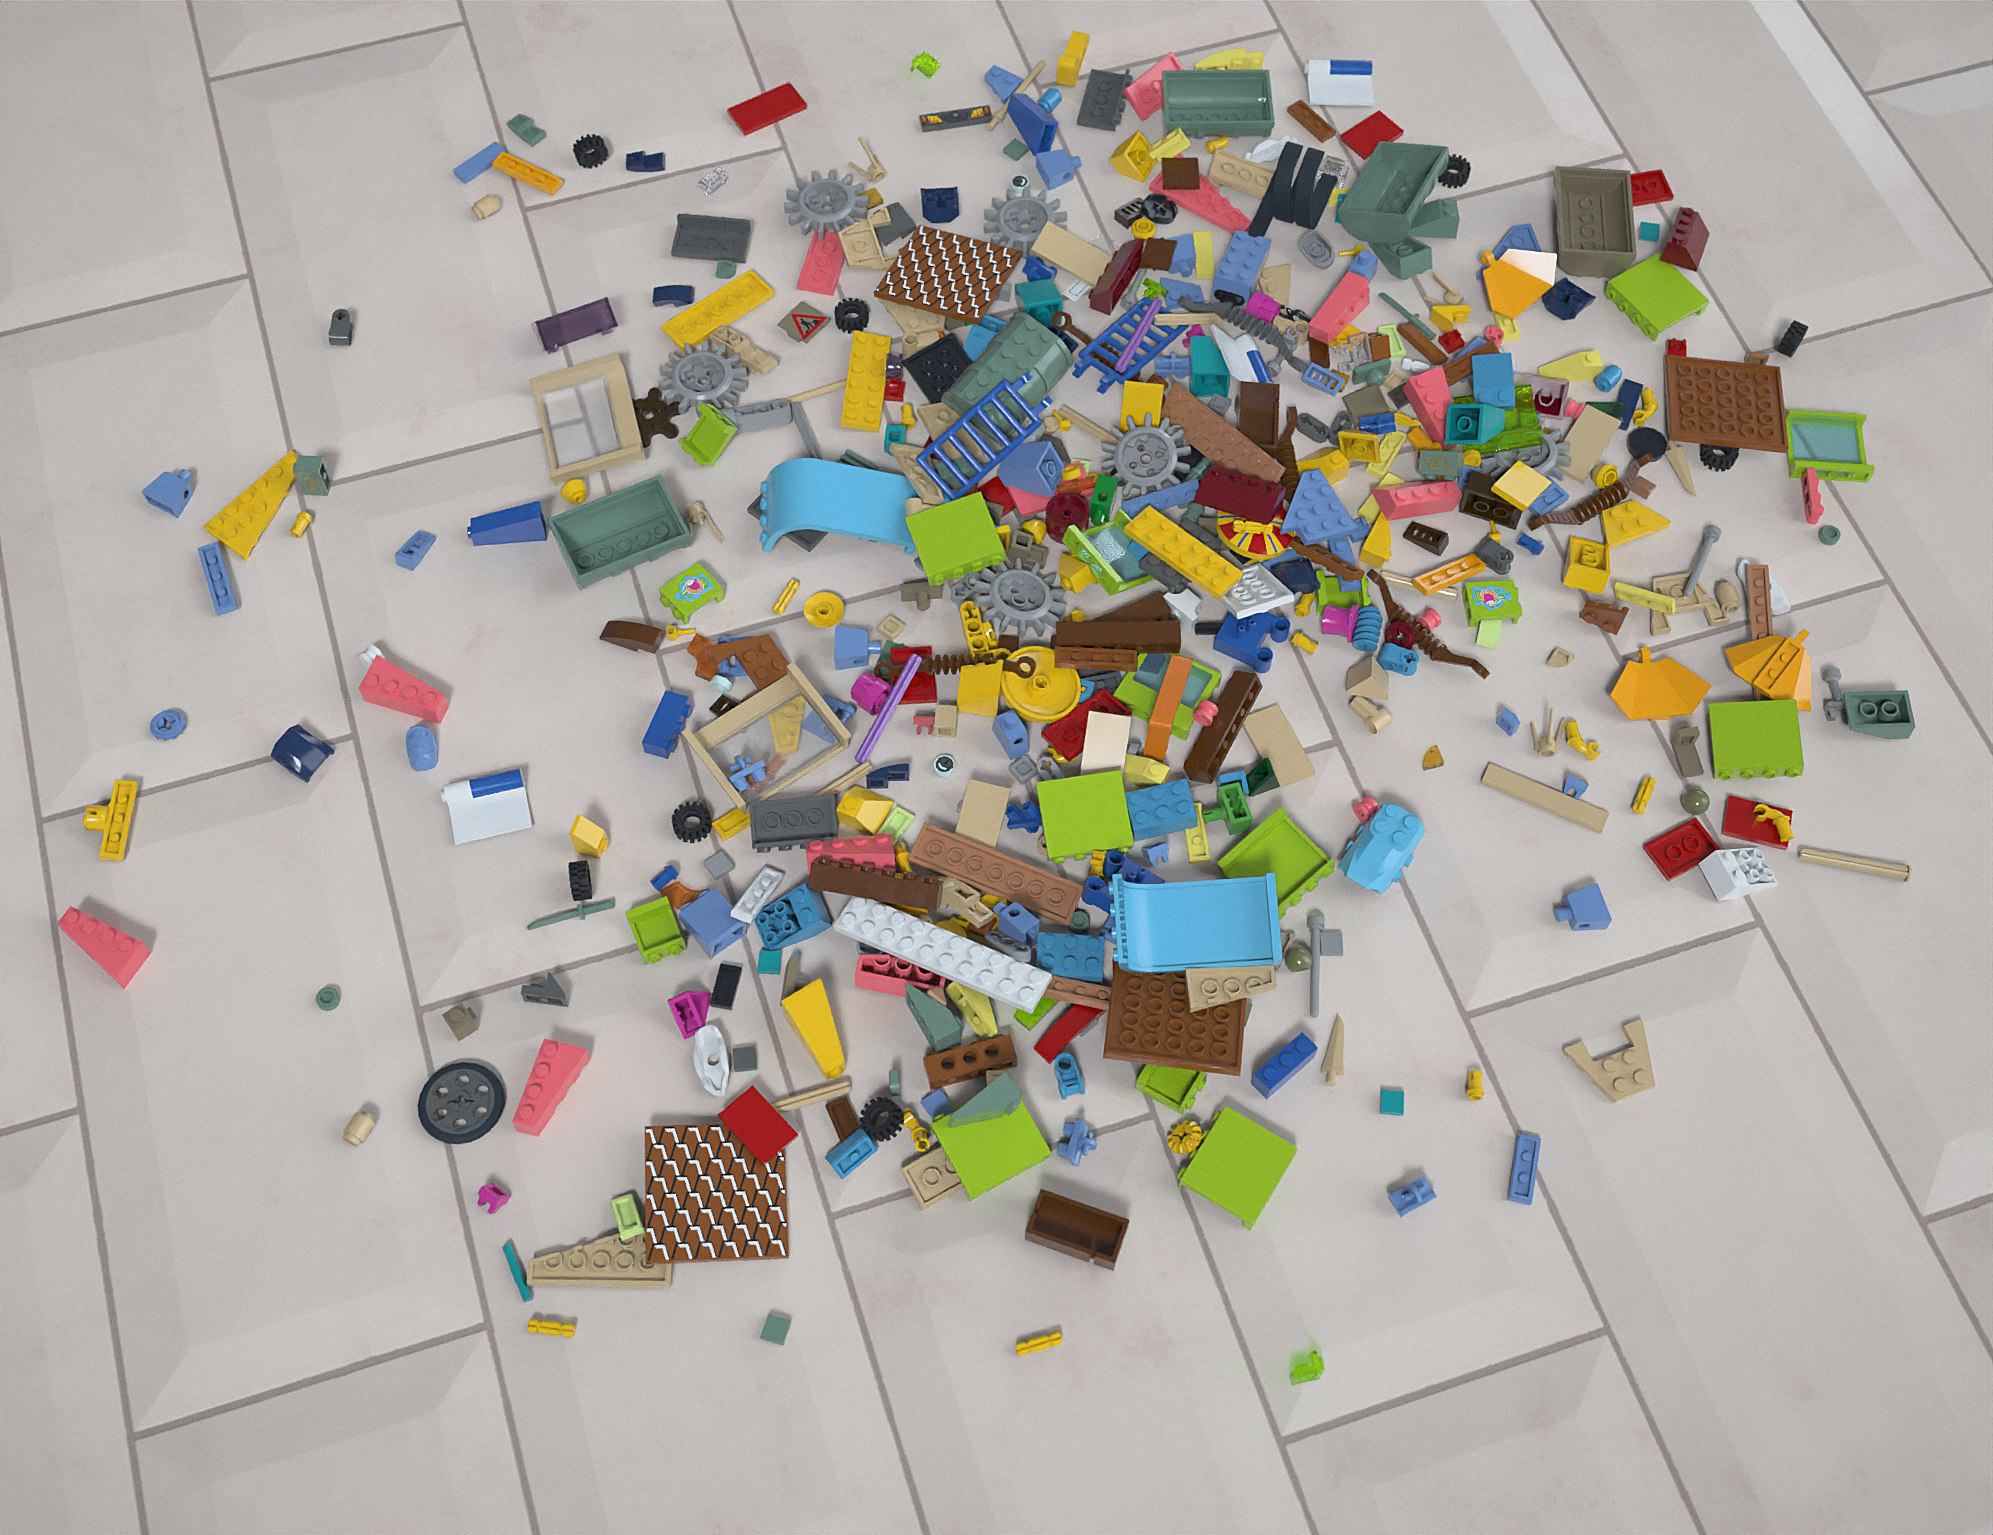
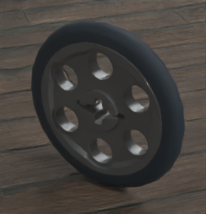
M468 1062L451 1064L433 1074L425 1083L418 1100L420 1122L427 1133L436 1140L447 1144L470 1143L483 1137L498 1122L504 1108V1089L497 1076L485 1066ZM462 1076L468 1077L469 1081L465 1086L461 1087L456 1084L458 1078ZM481 1086L488 1088V1092L484 1096H477L475 1094L477 1088ZM439 1089H448V1094L444 1098L436 1097V1092ZM463 1098L466 1103L459 1107L456 1103H459L460 1099ZM478 1108H485L487 1110L486 1115L482 1118H476L474 1116L475 1111ZM438 1110H446L447 1115L444 1119H435L434 1116ZM457 1120H465L466 1125L463 1129H454V1123Z

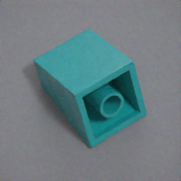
M1050 278L1015 284L1014 297L1018 311L1030 315L1044 327H1047L1049 324L1052 325L1053 315L1058 311H1062L1063 302L1053 280Z
M1190 336L1188 351L1190 375H1188L1189 392L1195 397H1213L1214 393L1228 397L1231 374L1222 354L1210 336Z
M1448 404L1445 444H1484L1504 430L1505 409L1487 404Z

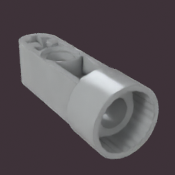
M786 399L719 410L737 428L734 435L783 426L792 421L790 402Z

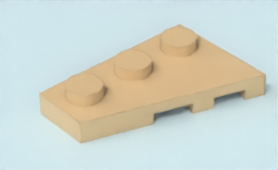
M1291 264L1263 268L1258 279L1260 291L1273 298L1274 301L1284 305L1285 309H1282L1281 313L1286 315V308L1289 307Z

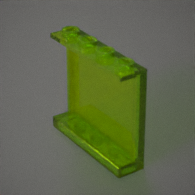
M1532 385L1514 387L1515 408L1514 411H1505L1504 430L1484 444L1461 445L1462 452L1477 450L1481 455L1543 445L1542 427L1539 425L1532 396ZM1474 395L1454 397L1453 403L1474 404Z

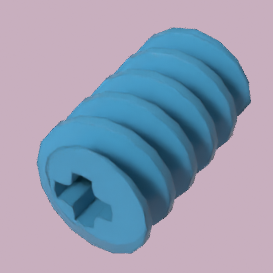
M1363 607L1359 609L1352 640V646L1355 649L1364 652H1374L1377 650L1378 637L1380 636L1381 623L1383 622V617L1377 608Z

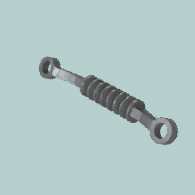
M1181 296L1177 304L1188 312L1214 313L1223 320L1228 317V323L1234 321V326L1240 325L1241 330L1247 327L1246 332L1250 334L1253 331L1254 337L1260 334V340L1266 338L1267 344L1279 348L1285 360L1292 368L1301 373H1305L1308 365L1304 361L1291 355L1278 331V327L1274 326L1271 329L1269 322L1264 326L1265 320L1261 319L1258 322V317L1254 316L1252 318V313L1250 312L1245 315L1246 310L1241 309L1239 311V306L1237 305L1233 308V303L1230 301L1195 304L1184 296Z

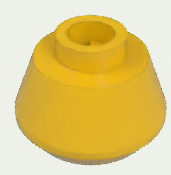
M1138 219L1131 225V233L1134 239L1142 238L1144 243L1147 242L1148 237L1152 238L1156 232L1155 224L1148 219Z
M1612 464L1600 465L1593 471L1592 480L1599 489H1607L1608 486L1617 482L1618 470Z
M581 479L568 480L561 488V497L571 504H581L587 496L585 482Z
M1032 519L1022 524L1021 532L1034 535L1032 544L1040 545L1047 533V527L1042 520Z

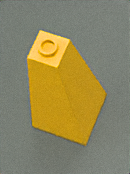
M819 978L781 1002L785 1020L826 1081L831 1078L836 1079L840 1077L844 1070H846L823 982Z

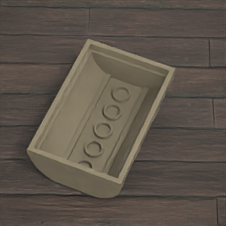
M1556 166L1554 186L1556 189L1555 208L1558 222L1557 238L1559 241L1558 259L1560 267L1567 274L1577 277L1611 278L1621 274L1632 265L1637 256L1630 171Z

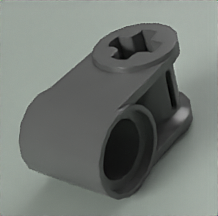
M337 309L332 314L329 343L330 345L351 346L353 323L350 320L349 312L345 309Z
M1487 538L1474 551V554L1497 574L1505 575L1509 573L1511 569L1510 563L1514 559V554L1509 549L1501 546L1493 539Z

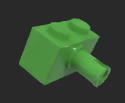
M1239 782L1219 787L1216 797L1219 807L1202 810V819H1205L1203 822L1207 824L1222 819L1226 824L1229 835L1249 831L1253 818Z

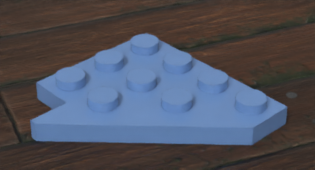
M1531 223L1516 225L1510 229L1493 252L1496 261L1508 249L1542 252ZM1486 265L1479 271L1477 281L1484 280L1482 272L1488 268Z

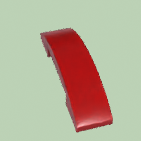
M1076 1004L1042 1037L1034 1047V1050L1050 1065L1059 1054L1065 1051L1066 1046L1076 1036L1108 1010Z

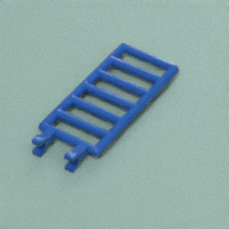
M1144 297L1078 353V357L1082 360L1075 363L1074 367L1076 369L1072 372V375L1078 379L1090 366L1104 373L1107 376L1099 380L1101 385L1097 388V391L1103 395L1114 382L1123 385L1125 381L1131 379L1181 335L1189 325H1178L1176 329L1168 325H1154L1168 334L1166 338L1148 329L1145 336L1158 343V345L1153 348L1144 341H1141L1138 347L1147 352V354L1142 357L1135 352L1131 359L1137 363L1134 366L1128 364L1125 369L1126 373L1122 376L1088 355L1095 351L1116 365L1119 357L1101 347L1100 344L1106 342L1118 351L1123 352L1126 346L1112 338L1111 335L1115 332L1126 340H1130L1132 334L1121 326L1126 323L1134 329L1137 328L1139 322L1132 319V317L1136 314L1142 318L1146 312L1142 308L1145 306L1149 307L1152 302L1150 298ZM1163 306L1158 311L1159 314H1174Z
M1028 371L1012 385L1007 380H1002L916 457V462L950 501L960 499L1042 425V420L1038 415L1053 400L1047 396L1033 409L1026 403L1017 391L1033 378ZM1004 389L1031 419L1032 423L1026 429L1021 426L996 397ZM989 402L995 406L1019 434L1011 442L984 412L983 408ZM976 414L1005 447L997 455L968 422ZM961 427L964 428L989 457L990 461L982 467L954 435ZM947 440L950 441L976 471V474L969 480L940 448ZM933 452L962 484L955 493L925 460Z

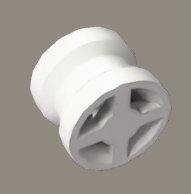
M372 644L367 647L365 652H361L358 655L361 662L367 668H370L376 655L385 659L380 650Z

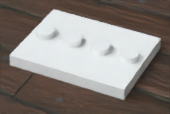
M1258 563L1239 569L1244 573L1242 579L1219 599L1237 619H1241L1293 602L1294 594L1265 567Z

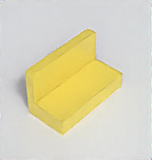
M1178 127L1149 146V155L1152 159L1157 158L1161 164V158H1173L1191 146V142L1181 128Z

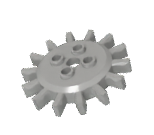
M830 169L828 179H819L816 171H812V182L806 184L799 177L796 179V186L800 192L786 190L787 200L795 202L784 203V212L794 213L788 216L790 226L801 221L804 222L801 225V234L804 236L811 228L817 229L818 239L822 240L825 230L833 229L834 234L838 238V232L841 231L842 226L847 225L849 227L856 223L852 219L853 217L866 219L867 217L866 209L859 207L869 206L868 195L857 196L864 193L862 183L849 187L851 184V174L849 173L839 181L835 180L833 169ZM825 206H829V207H830V209H828V210H825V209H822V208L825 207Z
M1024 186L1021 197H1015L1012 191L1007 189V201L1005 203L993 197L992 207L998 211L984 210V220L994 221L984 223V234L997 232V234L991 237V243L997 245L1004 241L1007 248H1020L1023 259H1026V256H1028L1029 249L1033 247L1047 221L1067 231V225L1057 224L1067 221V211L1054 213L1055 210L1060 208V200L1057 198L1047 204L1044 202L1046 199L1045 190H1042L1037 198L1029 197V188ZM1028 224L1030 227L1023 228L1021 225Z
M703 340L702 351L693 352L691 346L686 343L684 344L686 356L680 358L672 352L668 354L669 361L675 366L671 368L660 365L659 371L660 376L670 377L671 379L658 381L659 391L673 389V391L664 395L667 405L680 399L681 402L678 405L679 414L683 415L689 406L696 407L698 418L702 415L698 410L701 403L713 405L718 410L721 409L720 402L726 400L734 407L737 405L736 396L731 391L745 393L746 384L734 379L747 377L746 367L732 369V367L741 363L740 355L737 353L725 359L724 356L727 353L725 344H722L714 353L709 352L708 342ZM701 380L708 381L705 385H700L698 382Z
M1146 413L1144 426L1136 427L1134 420L1129 416L1126 418L1130 431L1122 434L1119 429L1111 428L1112 436L1119 441L1116 446L1102 443V451L1114 454V459L1100 462L1101 469L1116 468L1117 473L1111 477L1117 478L1118 482L1123 480L1126 483L1122 490L1123 498L1126 499L1133 488L1141 490L1140 497L1146 495L1147 490H1162V485L1166 482H1169L1172 486L1181 484L1179 479L1173 476L1175 470L1189 473L1190 465L1178 462L1177 457L1191 454L1190 446L1176 448L1175 442L1184 437V431L1180 429L1169 436L1165 432L1169 427V418L1165 417L1159 428L1151 427V414ZM1144 447V450L1140 452L1137 448ZM1158 453L1163 455L1161 458L1155 457ZM1147 455L1152 460L1149 464H1143L1140 459ZM1136 464L1137 467L1135 469H1131L1130 465ZM1154 471L1155 474L1153 476L1148 475V472Z
M1521 417L1519 428L1514 430L1505 421L1504 430H1502L1504 435H1495L1488 440L1495 446L1481 444L1480 454L1492 456V458L1482 459L1480 468L1482 470L1495 468L1496 470L1490 476L1497 481L1518 460L1521 461L1520 458L1527 457L1530 459L1529 461L1521 462L1545 478L1552 476L1562 482L1565 471L1556 466L1570 467L1572 457L1558 454L1570 452L1571 444L1570 441L1556 444L1555 441L1560 439L1561 430L1558 428L1547 435L1544 433V420L1537 424L1536 429L1527 428L1525 417Z
M1016 558L1013 569H1007L1003 561L996 565L997 575L986 567L983 568L980 577L988 583L976 580L973 591L986 594V596H976L974 602L975 607L989 606L990 609L985 612L983 617L985 623L997 617L1001 620L999 633L1003 634L1007 630L1008 625L1018 627L1017 633L1020 639H1023L1026 627H1033L1038 637L1043 636L1045 628L1041 623L1042 621L1054 629L1056 628V622H1059V618L1052 613L1063 615L1066 605L1053 601L1063 599L1065 589H1050L1049 586L1054 584L1055 574L1042 579L1038 576L1040 564L1036 563L1031 571L1022 569L1021 558ZM1020 599L1023 601V604H1018L1014 600Z

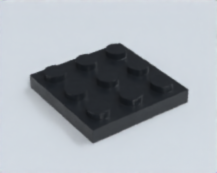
M952 333L902 361L904 367L930 404L941 403V398L946 390L951 388L967 366L972 363Z

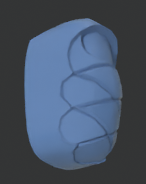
M425 725L410 727L406 734L405 743L412 769L417 772L433 769L438 763V745L433 733Z

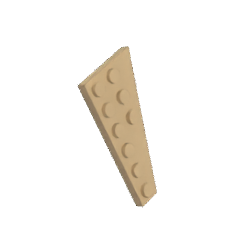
M644 1227L645 1233L622 1240L620 1233L595 1240L594 1243L575 1246L571 1250L561 1253L555 1252L529 1260L527 1285L542 1287L671 1288L672 1263L646 1264V1227Z

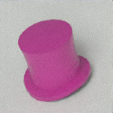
M1327 604L1322 620V634L1346 637L1348 643H1352L1359 605H1353L1349 609Z

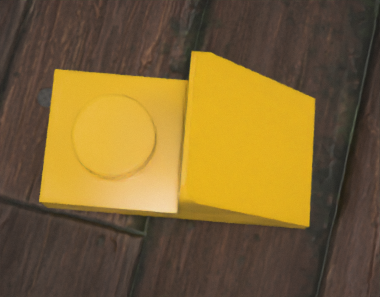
M1470 305L1432 306L1429 321L1448 333L1452 331L1454 323L1468 322L1471 312Z

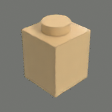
M950 704L936 705L934 736L955 738L957 706Z

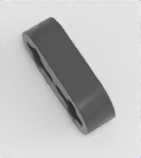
M1340 412L1336 416L1328 436V440L1332 445H1340L1339 438L1335 437L1339 431L1351 430L1353 416L1350 413ZM1346 420L1344 426L1341 425V422Z
M1303 413L1298 415L1296 429L1300 433L1317 443L1327 441L1329 436L1327 425L1310 414Z

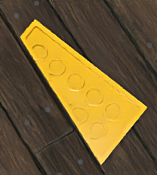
M292 450L209 520L203 526L204 530L247 562L250 557V551L259 542L258 538L262 532L267 530L280 509L281 501L283 498L286 499L291 485L298 480L293 473V465L297 462L298 455Z

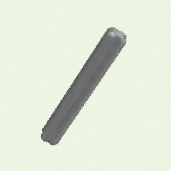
M798 402L791 403V414L810 457L823 460Z

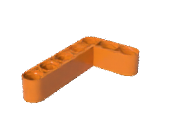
M1172 654L1150 718L1143 753L1145 758H1150L1160 763H1163L1165 760L1172 725L1193 662L1191 658Z

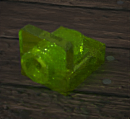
M924 51L921 56L917 54L911 61L913 66L910 70L913 72L917 68L930 79L941 64Z
M1316 1350L1311 1351L1308 1356L1311 1366H1308V1363L1294 1366L1289 1375L1292 1385L1320 1379L1325 1367L1322 1357L1317 1355Z

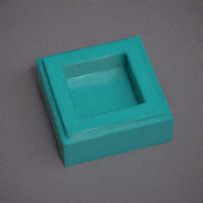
M1641 222L1639 240L1658 242L1660 224Z
M759 950L758 974L780 975L782 952Z
M1381 1090L1380 1114L1403 1116L1404 1092Z

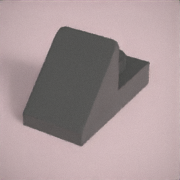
M548 972L545 987L539 984L522 985L521 995L524 1002L568 1007L569 1005L566 994L550 972Z

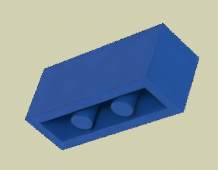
M665 690L642 741L645 753L668 759L670 753L675 751L677 746L676 740L679 735H682L681 732L685 728L684 722L692 713L689 697Z
M1301 1032L1254 1073L1251 1084L1267 1100L1315 1058L1318 1047Z

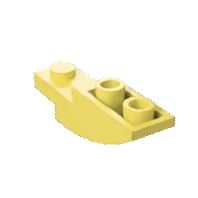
M1245 48L1226 50L1202 59L1195 64L1194 70H1262L1264 54L1263 51L1246 53Z

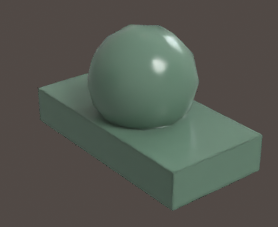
M1389 358L1356 367L1354 368L1351 381L1354 385L1367 382L1371 386L1378 383L1380 387L1384 383V376L1389 375L1392 362Z

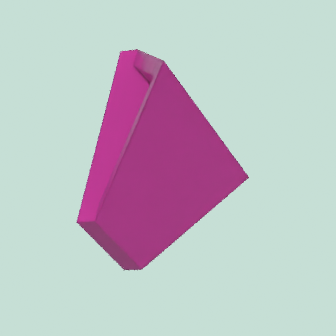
M688 990L667 1000L670 1011L684 1040L694 1036L699 1028L705 1026L712 993Z

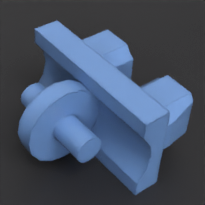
M1171 352L1170 357L1154 358L1155 376L1158 379H1165L1167 376L1173 375L1177 379H1184L1186 375H1190L1189 357H1175V352Z
M740 755L734 757L735 764L731 765L730 768L733 772L737 769L740 772L730 776L728 781L738 793L749 788L744 778L745 776L750 774L755 784L767 778L763 766H765L763 759L746 767L748 763L752 762L749 756L744 759Z
M1077 1118L1075 1123H1065L1063 1135L1071 1139L1069 1144L1060 1142L1057 1148L1059 1157L1069 1160L1074 1166H1079L1082 1155L1087 1156L1089 1150L1097 1148V1143L1092 1140L1093 1133L1089 1132L1090 1128L1084 1124L1083 1119Z
M1422 1177L1389 1195L1388 1199L1399 1216L1403 1217L1432 1201L1437 1195L1432 1191L1425 1177Z

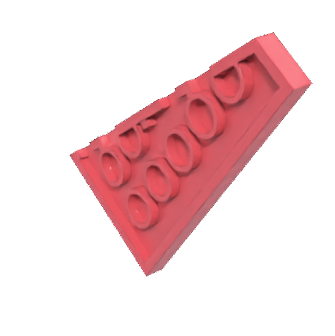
M1179 153L1174 158H1183V155ZM1162 171L1149 185V190L1155 194L1165 195L1167 200H1172L1176 205L1233 235L1236 230L1247 232L1252 223L1240 210L1234 209L1229 204L1230 201L1226 197L1223 198L1219 194V190L1202 173H1199V190H1163Z

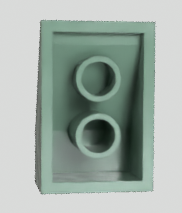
M1445 198L1423 204L1422 210L1417 218L1412 221L1406 236L1456 239L1460 220L1457 201Z
M1406 236L1401 242L1392 245L1379 242L1369 243L1370 248L1390 274L1400 280L1409 279L1410 276L1422 274L1426 270L1432 269V247L1410 236Z
M1908 690L1843 693L1849 729L1851 731L1884 739H1909L1915 728V721Z
M909 983L904 985L906 1004L932 1050L942 1053L948 1051L951 1047L961 1046V1037L963 1035L961 1032L962 1024L959 1018L953 1016L949 1009Z
M1004 1072L950 1116L948 1125L950 1128L999 1118L1005 1113L1009 1116L1019 1108L1018 1105L1021 1103L1020 1098L1023 1093L1007 1073Z

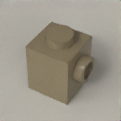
M462 1002L442 1014L458 1041L478 1030L474 1022L477 1018L471 1007L466 1009Z

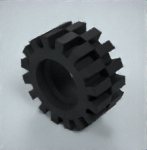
M586 134L587 137L581 136V140L577 139V144H573V152L580 166H583V168L588 166L589 169H592V166L596 168L598 167L597 164H603L602 160H607L608 150L603 138L599 135L596 137L595 134H592L590 137L589 134Z
M1449 154L1448 165L1438 177V182H1443L1442 186L1448 185V188H1451V186H1454V189H1457L1458 186L1460 188L1463 187V184L1467 183L1470 175V162H1467L1466 158L1462 159L1461 155L1456 157V154H1453L1451 157ZM1448 170H1456L1459 173H1452Z
M849 298V301L843 299V303L838 302V306H835V324L839 330L842 328V332L845 333L846 330H848V334H851V331L854 330L862 332L863 327H867L869 315L864 301L861 300L859 302L858 298H855V301H852V298ZM850 313L859 315L855 318L845 317V315Z
M1794 320L1784 334L1777 351L1791 358L1809 327Z
M1704 444L1700 452L1701 462L1705 461L1703 464L1705 467L1709 465L1708 469L1712 470V468H1715L1716 472L1721 469L1724 472L1726 469L1729 470L1733 467L1739 455V448ZM1713 450H1720L1724 452L1726 456H1718L1713 452Z
M693 801V805L685 802V807L682 804L679 805L680 810L675 809V815L672 814L674 833L678 839L681 840L683 838V842L687 843L688 839L690 843H694V839L700 842L701 837L705 839L707 833L710 834L712 822L710 813L701 803L697 806V802ZM689 817H697L700 823L694 828H687L684 826V821Z
M588 861L569 862V881L573 900L592 899V884Z
M879 1096L876 1097L877 1101L874 1099L870 1100L871 1105L867 1103L864 1105L867 1109L866 1111L861 1110L860 1114L864 1117H859V1121L863 1123L860 1126L866 1134L876 1141L884 1142V1139L887 1141L891 1140L890 1136L895 1138L897 1136L896 1130L901 1132L902 1128L899 1125H904V1120L901 1119L904 1117V1113L901 1112V1107L891 1099ZM883 1112H888L886 1122L877 1127L876 1120L878 1116Z

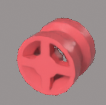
M1491 326L1486 329L1483 339L1487 342L1493 339L1497 348H1500L1504 332L1499 327Z
M1571 398L1563 416L1572 417L1574 421H1577L1586 404H1579L1575 399Z
M1427 609L1423 616L1416 618V625L1421 623L1422 628L1420 631L1427 628V634H1430L1434 627L1437 628L1441 625L1442 621L1436 611Z
M1201 700L1198 704V709L1194 711L1192 716L1199 724L1210 726L1213 722L1212 717L1216 716L1219 710L1214 703L1208 700Z
M1367 795L1362 798V802L1354 804L1352 808L1359 820L1367 822L1376 813L1379 806L1372 797Z

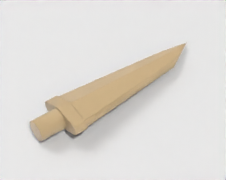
M1668 441L1669 450L1664 453L1666 458L1672 465L1685 490L1697 497L1684 446L1677 447L1675 441Z
M1338 1013L1324 1063L1321 1067V1073L1327 1074L1326 1084L1335 1085L1336 1075H1344V1024Z

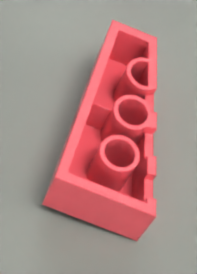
M1348 271L1309 322V336L1329 345L1370 304L1368 279Z
M1442 365L1409 378L1403 391L1432 442H1438L1443 451L1456 447V445L1445 444L1448 404L1453 403Z
M379 655L375 656L358 688L366 702L439 724L449 708L443 693Z
M878 833L875 836L865 837L859 835L849 839L835 838L831 841L815 840L805 843L809 875L811 862L819 856L832 858L831 861L840 862V860L852 861V865L858 866L870 864L874 866V869L880 870L882 868H892L896 872L891 834Z
M72 906L68 908L57 923L62 931L123 989L126 988L151 954L143 942Z
M860 955L855 971V987L905 997L904 985L908 983L921 992L943 988L945 993L944 989H946L948 978L898 957H890L889 955Z
M543 1039L512 1120L516 1131L539 1137L555 1113L556 1107L564 1100L573 1082H576L579 1078V1073L591 1060L587 1049Z

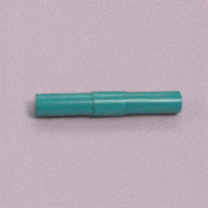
M506 1244L502 1247L522 1300L524 1303H527L533 1299L512 1245Z

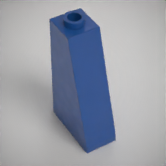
M1011 93L1007 112L1031 153L1036 156L1037 153L1050 151L1059 122L1028 95Z
M540 501L471 518L470 526L467 527L468 538H472L474 546L546 541V521Z

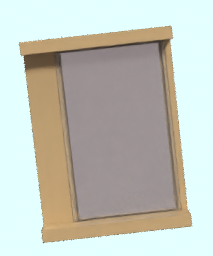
M619 353L529 379L536 395L551 466L549 476L555 486H558V483L640 459L641 461L646 460L625 368Z
M794 662L787 665L786 676L697 732L692 733L689 728L681 732L736 807L742 811L743 815L749 812V802L768 800L849 748L848 739L852 737ZM740 755L744 759L749 756L752 762L748 763L746 767L763 759L765 763L763 769L767 778L755 784L750 774L745 776L744 778L749 788L738 793L728 781L730 776L740 772L739 769L733 772L730 768L731 765L735 764L734 757Z

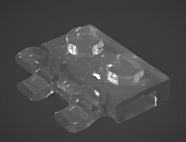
M1367 332L1348 336L1347 343L1334 345L1335 353L1344 354L1350 352L1351 361L1337 364L1339 372L1354 371L1356 367L1372 363Z

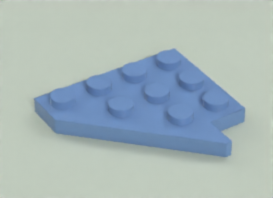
M1316 469L1303 472L1282 524L1280 534L1296 531L1303 544L1307 546L1355 533L1357 526L1321 470Z

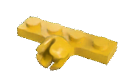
M115 779L109 805H89L84 811L87 812L83 816L85 829L104 833L99 853L100 860L123 862L138 789L137 781Z

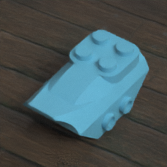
M1394 803L1382 804L1366 827L1363 825L1360 827L1356 834L1358 837L1356 841H1350L1345 849L1346 854L1337 868L1344 872V876L1365 889H1372L1381 895L1393 882L1397 883L1403 875L1401 871L1403 867L1406 866L1408 868L1413 861L1414 856L1412 854L1425 833L1424 826L1415 815Z

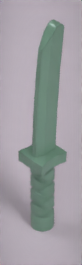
M1382 292L1379 294L1381 299L1421 330L1431 341L1435 339L1436 334L1418 320L1420 316L1418 313L1412 315L1387 294Z
M608 900L585 907L577 904L578 910L531 923L527 928L528 930H533L580 916V920H584V915L614 908L613 902Z

